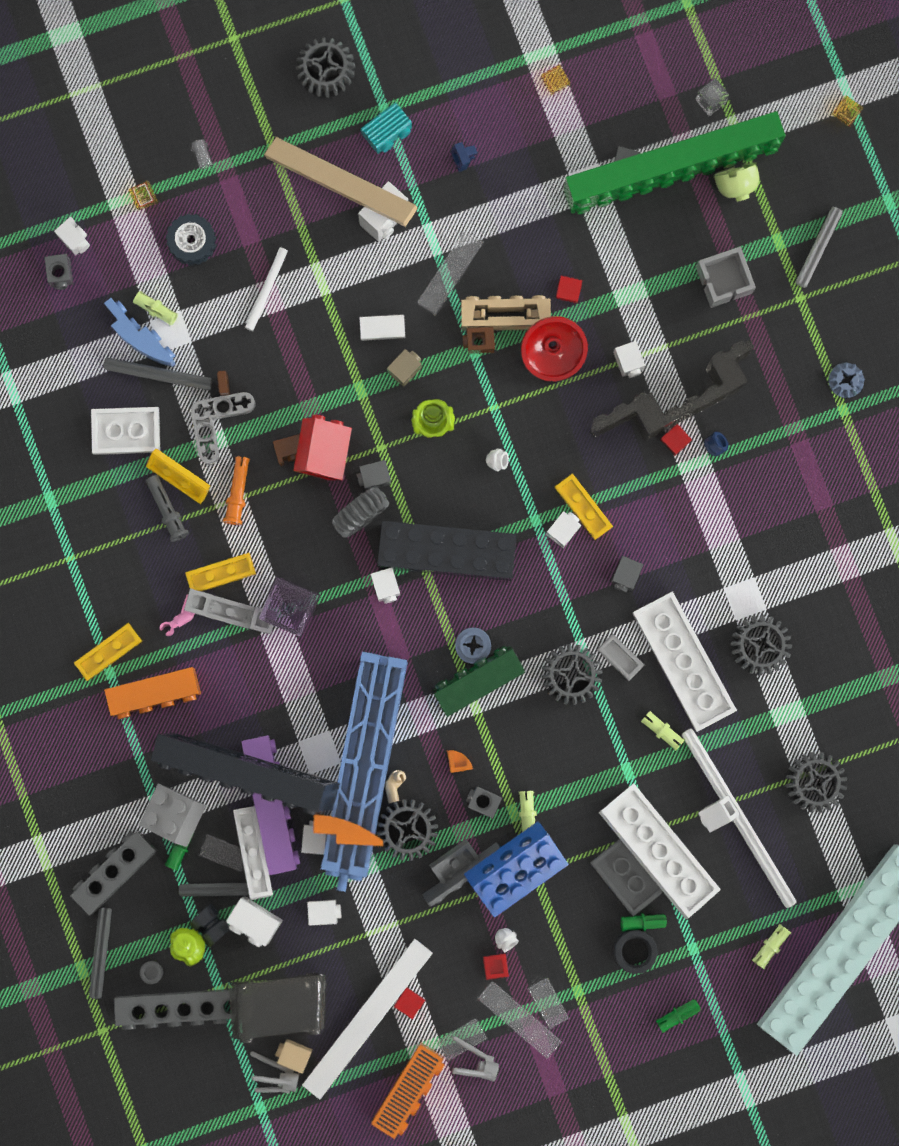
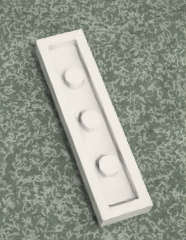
M255 806L233 810L250 900L273 896Z

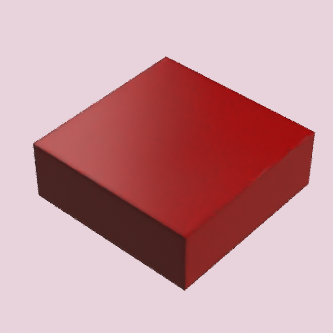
M561 276L556 299L578 303L582 280Z
M678 424L660 439L675 456L692 441Z
M505 953L483 956L486 980L509 977Z
M406 987L394 1007L413 1020L425 999Z

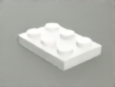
M158 407L91 409L93 455L152 453L155 449L160 451Z

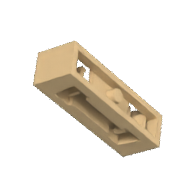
M542 295L532 296V299H523V296H511L510 299L490 296L484 300H479V297L470 296L466 297V300H461L462 331H467V328L494 327V330H528L535 322L551 317L550 299H545V296ZM524 309H527L526 319H524V316L488 317V320H485V310H488V312H523Z

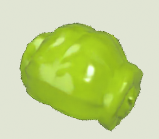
M425 400L412 412L413 417L411 421L415 434H422L427 438L440 437L446 432L454 430L455 416L453 408L447 406L442 400Z
M180 928L170 935V953L174 959L184 961L188 966H193L203 958L205 941L201 934H198V931Z

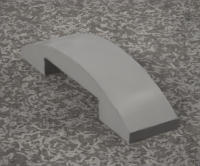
M194 589L189 590L184 611L267 634L272 633L277 615L273 611L220 598Z

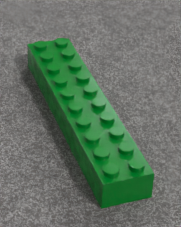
M775 111L567 176L563 190L571 214L575 212L583 214L594 206L602 208L610 205L611 201L617 199L624 201L639 192L641 195L647 194L653 190L652 188L661 186V188L669 187L674 184V181L680 179L683 182L693 179L696 174L703 173V175H707L722 166L730 168L741 160L745 162L752 161L757 158V155L763 153L765 155L774 154L780 148L786 135L778 112Z

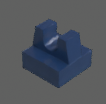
M463 142L454 144L450 153L458 172L466 170L471 160L475 159L474 155H477V150L474 145L464 147Z

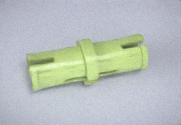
M142 291L138 292L133 300L134 304L148 311L150 316H156L170 326L174 324L178 317V313L162 305L160 300L156 301Z
M649 711L646 716L653 722H650L645 717L641 722L654 731L658 739L662 738L676 751L680 746L673 739L680 744L685 739L670 729L668 723L664 724Z
M525 791L519 792L521 805L519 817L522 819V832L535 824L537 812L534 811L533 791H527V801Z
M779 924L768 940L765 939L763 942L764 946L752 961L765 969V966L774 954L780 952L779 948L791 932Z

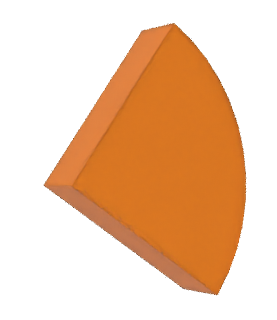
M453 750L447 751L451 773L473 769L471 762L464 754Z

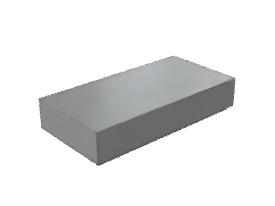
M614 634L597 649L627 681H630L644 666Z

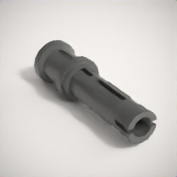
M159 476L149 477L145 482L163 516L162 524L166 525L171 535V542L186 537L189 531L185 530L180 520V513L175 512Z

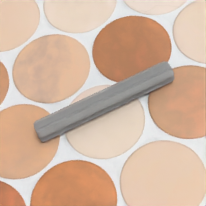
M836 207L831 208L796 280L798 286L805 288L808 285L842 215V210Z

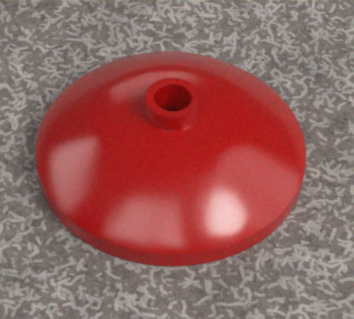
M560 316L546 317L535 322L525 333L521 344V355L527 369L534 376L546 381H560L574 375L584 364L588 352L587 339L583 330L574 321ZM551 341H555L556 345L550 347L549 343Z

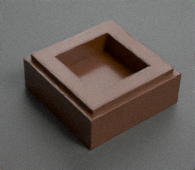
M218 371L219 393L221 396L230 395L228 375L226 371Z

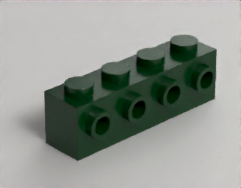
M502 646L493 652L495 655L488 659L486 657L480 658L474 662L475 666L468 670L463 668L454 674L455 677L447 681L444 679L435 685V689L432 692L447 717L526 673L510 646L507 648Z

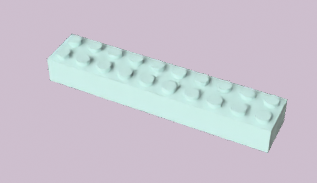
M893 844L757 1023L759 1027L796 1056L801 1052L899 922V845Z

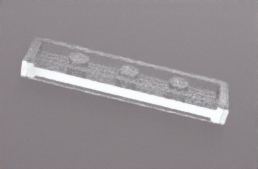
M464 230L417 304L436 316L484 241Z
M491 981L478 997L485 1006L546 1059L562 1042L494 981Z

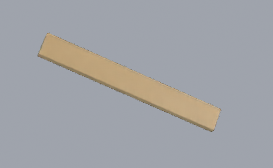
M277 137L264 154L267 159L405 227L417 210L415 204Z

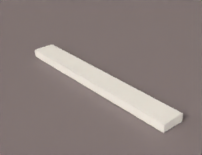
M416 939L412 941L302 1084L303 1087L318 1099L322 1098L433 952Z

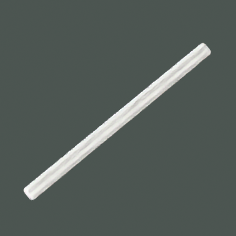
M693 729L683 732L682 737L685 739L686 744L718 797L722 799L728 795L740 814L733 821L786 908L793 906L796 903V899Z

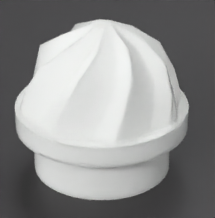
M502 449L492 450L486 457L487 465L495 471L506 469L508 465V453L502 451Z
M508 928L498 930L495 936L497 947L501 948L504 952L509 951L518 943L517 934Z

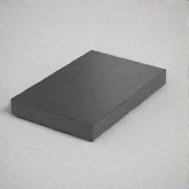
M618 839L590 862L632 916L636 915L663 893L621 839Z

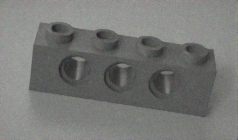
M130 831L121 840L124 843L118 849L114 847L105 856L107 860L102 865L98 863L89 871L91 876L85 882L80 880L72 888L75 892L71 897L89 916L93 915L158 851L140 831L135 833ZM126 849H132L135 853V857L131 862L124 858ZM110 865H115L118 868V875L115 878L108 875L107 870ZM94 881H98L102 885V890L99 894H95L91 889Z

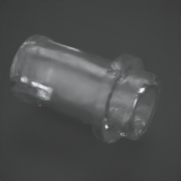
M204 139L193 142L191 148L195 152L200 169H206L213 165L207 150L208 143H205Z

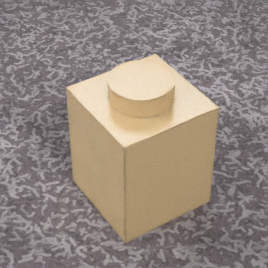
M287 1039L285 1044L280 1043L275 1056L279 1057L278 1064L303 1074L313 1049Z

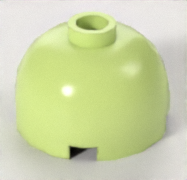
M748 163L742 165V167H732L718 172L714 175V178L723 196L736 198V201L748 199L749 193L757 188L759 172L756 163Z

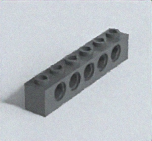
M254 988L127 995L114 998L115 1026H122V1030L135 1029L136 1025L145 1024V1028L159 1027L158 1023H167L168 1027L181 1026V1022L189 1021L190 1025H203L204 1020H213V1024L227 1023V1019H236V1022H249L250 1018L255 1016ZM232 1000L236 1003L237 1009L235 1012L226 1010V1001ZM208 1001L213 1004V1013L207 1014L203 1011L202 1005L204 1002ZM181 1003H187L191 1007L189 1015H183L180 1012L179 1007ZM163 1004L167 1007V1016L163 1017L157 1013L158 1005ZM136 1006L144 1008L145 1015L143 1018L135 1016L134 1008Z

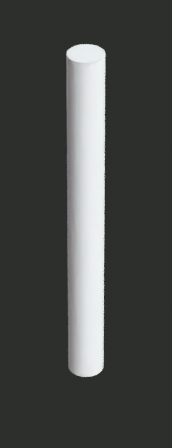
M279 248L245 326L250 331H253L288 252L284 248Z

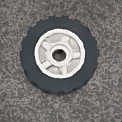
M186 214L185 216H179L168 227V234H166L167 246L174 258L182 264L193 266V264L199 265L204 261L206 262L213 255V251L216 248V236L211 224L204 217H199L196 214ZM190 236H193V238H195V241L193 243L187 242L190 239Z

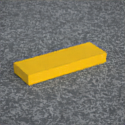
M158 449L151 453L146 465L148 469L201 504L205 500L211 487L208 483Z
M573 473L555 486L557 492L579 518V521L594 540L613 527Z
M246 553L185 572L190 589L202 592L256 575L250 553Z
M127 623L75 661L74 664L86 681H89L140 644L142 640L132 626Z

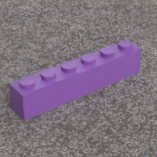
M270 736L241 741L244 754L280 765L279 761L275 762L273 753H277L275 740H271ZM254 793L253 800L269 875L296 870L297 864H300L298 850L294 851L292 842H295L296 839L293 828L289 829L287 820L291 819L289 807L283 806V801L275 800L271 802L261 799L262 795Z

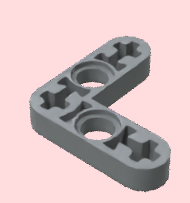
M247 392L199 400L192 405L191 416L198 454L204 464H215L220 457L214 420L252 412L255 408V400L251 394ZM242 398L251 401L248 404V408L238 405L236 406L237 411H233L232 399H235V403H241ZM222 401L229 403V410L225 413H220L217 410V405ZM213 403L215 415H212L211 411L204 412L202 417H200L199 413H195V411L199 410V406H203L204 409H210L209 404ZM209 427L211 429V436L206 439L199 436L201 428ZM214 441V444H209L210 450L215 452V455H212V459L208 460L207 457H203L207 450L205 445L201 446V443Z

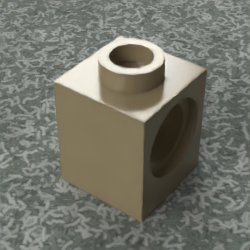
M405 349L390 364L387 372L404 387L422 368L421 358L415 352L411 351L409 353Z

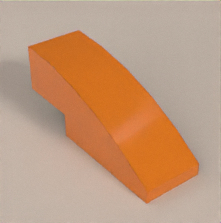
M314 815L313 833L336 834V844L383 846L382 839L360 825L332 816Z

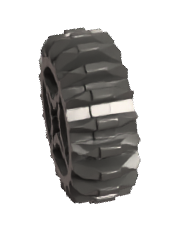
M323 37L322 43L318 44V41L314 39V46L307 43V51L301 50L300 55L302 57L297 58L299 65L296 66V72L300 73L298 80L303 81L302 86L304 88L309 86V93H313L316 90L318 97L321 96L322 92H325V96L328 98L331 91L337 96V89L345 91L344 84L350 85V78L355 75L354 71H352L355 68V63L351 62L354 59L353 55L348 54V47L342 48L343 44L341 41L335 45L333 38L330 39L329 43H326V38ZM324 53V55L321 58H314L315 56ZM332 55H336L344 66L340 67L337 63H334ZM328 62L329 68H327V70H324L323 74L322 66L324 67V65H327ZM308 68H312L313 71L319 74V81L309 74ZM332 76L337 77L336 79L327 82V80H328L330 77H332Z
M378 487L371 488L338 512L332 524L343 538L350 537L377 518L388 507L389 501Z
M760 615L759 622L756 616H752V624L745 619L743 624L746 628L738 625L736 628L740 634H732V637L738 639V641H733L730 645L737 646L738 649L733 650L731 653L732 655L738 653L740 655L735 662L739 663L743 660L745 663L741 666V669L744 670L749 665L750 674H753L757 668L758 676L763 674V669H765L767 675H770L772 673L771 666L775 671H779L780 668L777 663L783 666L786 664L782 656L789 658L791 655L785 652V649L792 648L791 644H785V641L790 640L791 636H783V633L788 629L785 627L779 630L778 627L781 625V622L778 621L773 625L774 618L772 616L768 618L767 622H765V615ZM752 628H764L758 638L746 636ZM770 631L775 634L779 648L770 642ZM761 639H763V645H765L767 649H761V652H759V645H757L755 642H760ZM744 643L753 649L752 660L744 650ZM764 653L776 654V657L771 662L759 663Z
M568 644L567 651L565 652L564 648L560 646L558 648L559 655L555 651L551 652V655L555 658L554 660L550 658L545 659L550 664V667H542V670L548 671V674L542 675V679H549V682L544 684V688L552 686L553 689L548 694L551 696L554 692H557L556 701H559L561 696L565 697L564 704H568L569 698H572L573 705H576L577 697H579L580 701L584 703L586 702L584 694L592 698L593 694L589 690H599L593 684L594 682H602V679L596 678V675L603 673L602 670H595V667L600 665V661L592 663L591 660L596 655L593 653L587 657L588 648H585L583 653L579 652L580 645H576L575 651H572L571 644ZM572 656V661L568 668L555 667L560 659ZM579 658L588 665L590 675L579 670ZM575 663V673H578V676L582 677L573 678L569 686V676H566V673L561 672H569L573 668V665ZM553 674L565 679V691L557 686ZM576 681L589 682L584 690L571 693Z
M810 752L809 760L806 754L801 755L803 763L795 759L794 763L797 768L792 766L788 768L794 773L793 775H786V779L792 780V783L785 785L786 788L793 787V791L789 792L788 796L796 795L797 797L793 800V803L798 804L802 801L800 805L802 810L809 805L808 811L810 813L814 812L815 806L817 812L822 813L823 805L827 811H830V802L835 806L839 804L835 797L844 798V795L839 793V790H847V786L841 785V781H847V777H840L839 775L845 772L844 768L836 770L840 762L835 761L831 764V755H828L824 760V753L819 752L816 759L815 752ZM812 764H821L830 772L820 775L813 768ZM806 768L807 781L799 786L800 774ZM814 776H816V779H824L818 784V789L817 786H809L814 782ZM833 779V789L827 797L825 786L827 782ZM813 790L821 801L809 800L803 795V792Z
M403 799V807H399V804L394 802L396 810L393 811L390 807H387L386 810L390 815L381 814V818L385 819L386 822L378 823L379 827H384V831L377 832V835H385V839H382L383 844L386 842L389 844L385 851L388 852L391 848L395 850L392 853V857H396L397 853L400 852V860H404L405 854H409V860L412 861L414 858L413 853H417L418 858H422L420 850L423 849L426 853H429L430 850L426 847L427 843L431 846L435 845V842L431 841L430 837H438L437 833H431L432 829L438 828V824L431 825L430 823L436 817L435 815L430 818L427 817L431 809L428 808L423 812L421 809L424 803L422 802L418 808L414 807L415 800H411V806H407L406 799ZM402 811H414L407 822H400L393 817ZM420 815L426 822V836L417 831L415 827ZM412 819H414L412 830L419 836L414 834L410 836L409 834L402 841L404 830L397 823L402 826L406 824L407 826V823L410 824ZM390 824L400 831V838L396 844L389 835ZM413 837L422 841L415 848H402L408 838Z

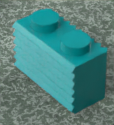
M395 102L363 126L361 134L376 153L379 154L381 151L387 152L394 145L393 142L398 138L404 139L411 132L412 122Z

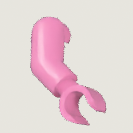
M186 595L181 613L174 617V620L171 622H164L160 625V630H163L166 626L171 627L166 636L173 635L176 627H181L193 619L194 613L184 611L188 595Z

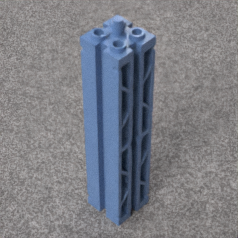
M362 652L338 776L340 786L331 816L360 825L376 835L408 662L404 659ZM327 834L321 869L326 870V875L339 877L337 890L346 892L348 879L361 881L363 877L368 876L373 845L336 844V834Z

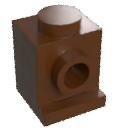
M494 327L467 328V335H463V349L468 348V354L495 353ZM480 339L483 343L482 345H475L474 341Z
M299 434L273 441L280 466L284 465V460H288V462L296 460Z

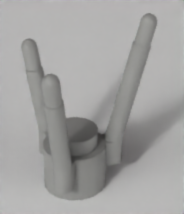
M453 1036L452 1039L483 1058L484 1062L479 1061L476 1071L453 1068L452 1073L479 1077L494 1082L499 1069V1064L493 1062L494 1057L486 1055L462 1039Z
M253 1051L250 1053L251 1056L285 1072L280 1073L279 1079L252 1076L251 1079L255 1081L278 1084V1087L255 1088V1092H296L299 1078L298 1073H293L294 1070L282 1066L265 1056Z

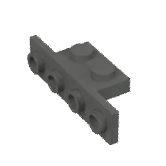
M465 839L431 863L429 866L440 882L422 894L428 905L431 907L434 904H438L449 893L460 889L468 881L464 873L500 848L499 845L494 843L477 855L467 839Z

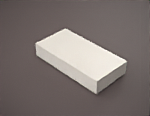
M404 315L360 317L361 341L405 338Z

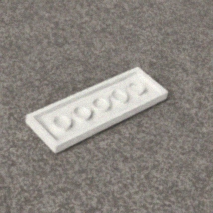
M673 591L633 612L638 625L696 732L737 711Z
M635 784L629 786L599 812L685 919L692 916L721 890Z

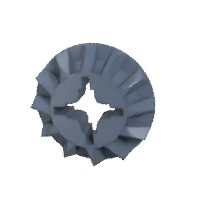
M845 362L838 364L832 369L829 375V386L836 395L850 398L856 396L862 390L865 379L862 370L856 364ZM843 374L847 377L854 375L850 381L851 386L848 383L839 385L844 378Z
M479 628L465 629L456 639V652L463 661L473 664L480 658L488 657L491 650L490 638L486 632ZM473 636H476V644L483 646V648L475 649V652L471 655L470 648L463 644L471 643Z

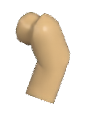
M396 770L392 772L385 781V790L389 803L400 801L397 789L406 779L403 771Z

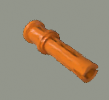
M237 456L235 458L230 497L225 502L227 504L226 517L223 518L222 522L240 526L243 523L241 521L242 509L246 504L245 500H243L250 459L243 457L242 462L241 457Z

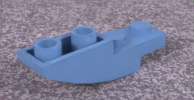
M110 298L104 303L117 319L111 325L112 328L129 346L160 364L171 367L176 365L173 360L175 357L174 353L168 346L162 347L159 343L161 337L154 329L149 331L145 326L138 331L141 327L133 317L130 320L124 314L127 310L120 301L115 303Z

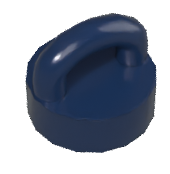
M714 432L704 441L707 452L712 456L717 457L728 450V441L719 432Z

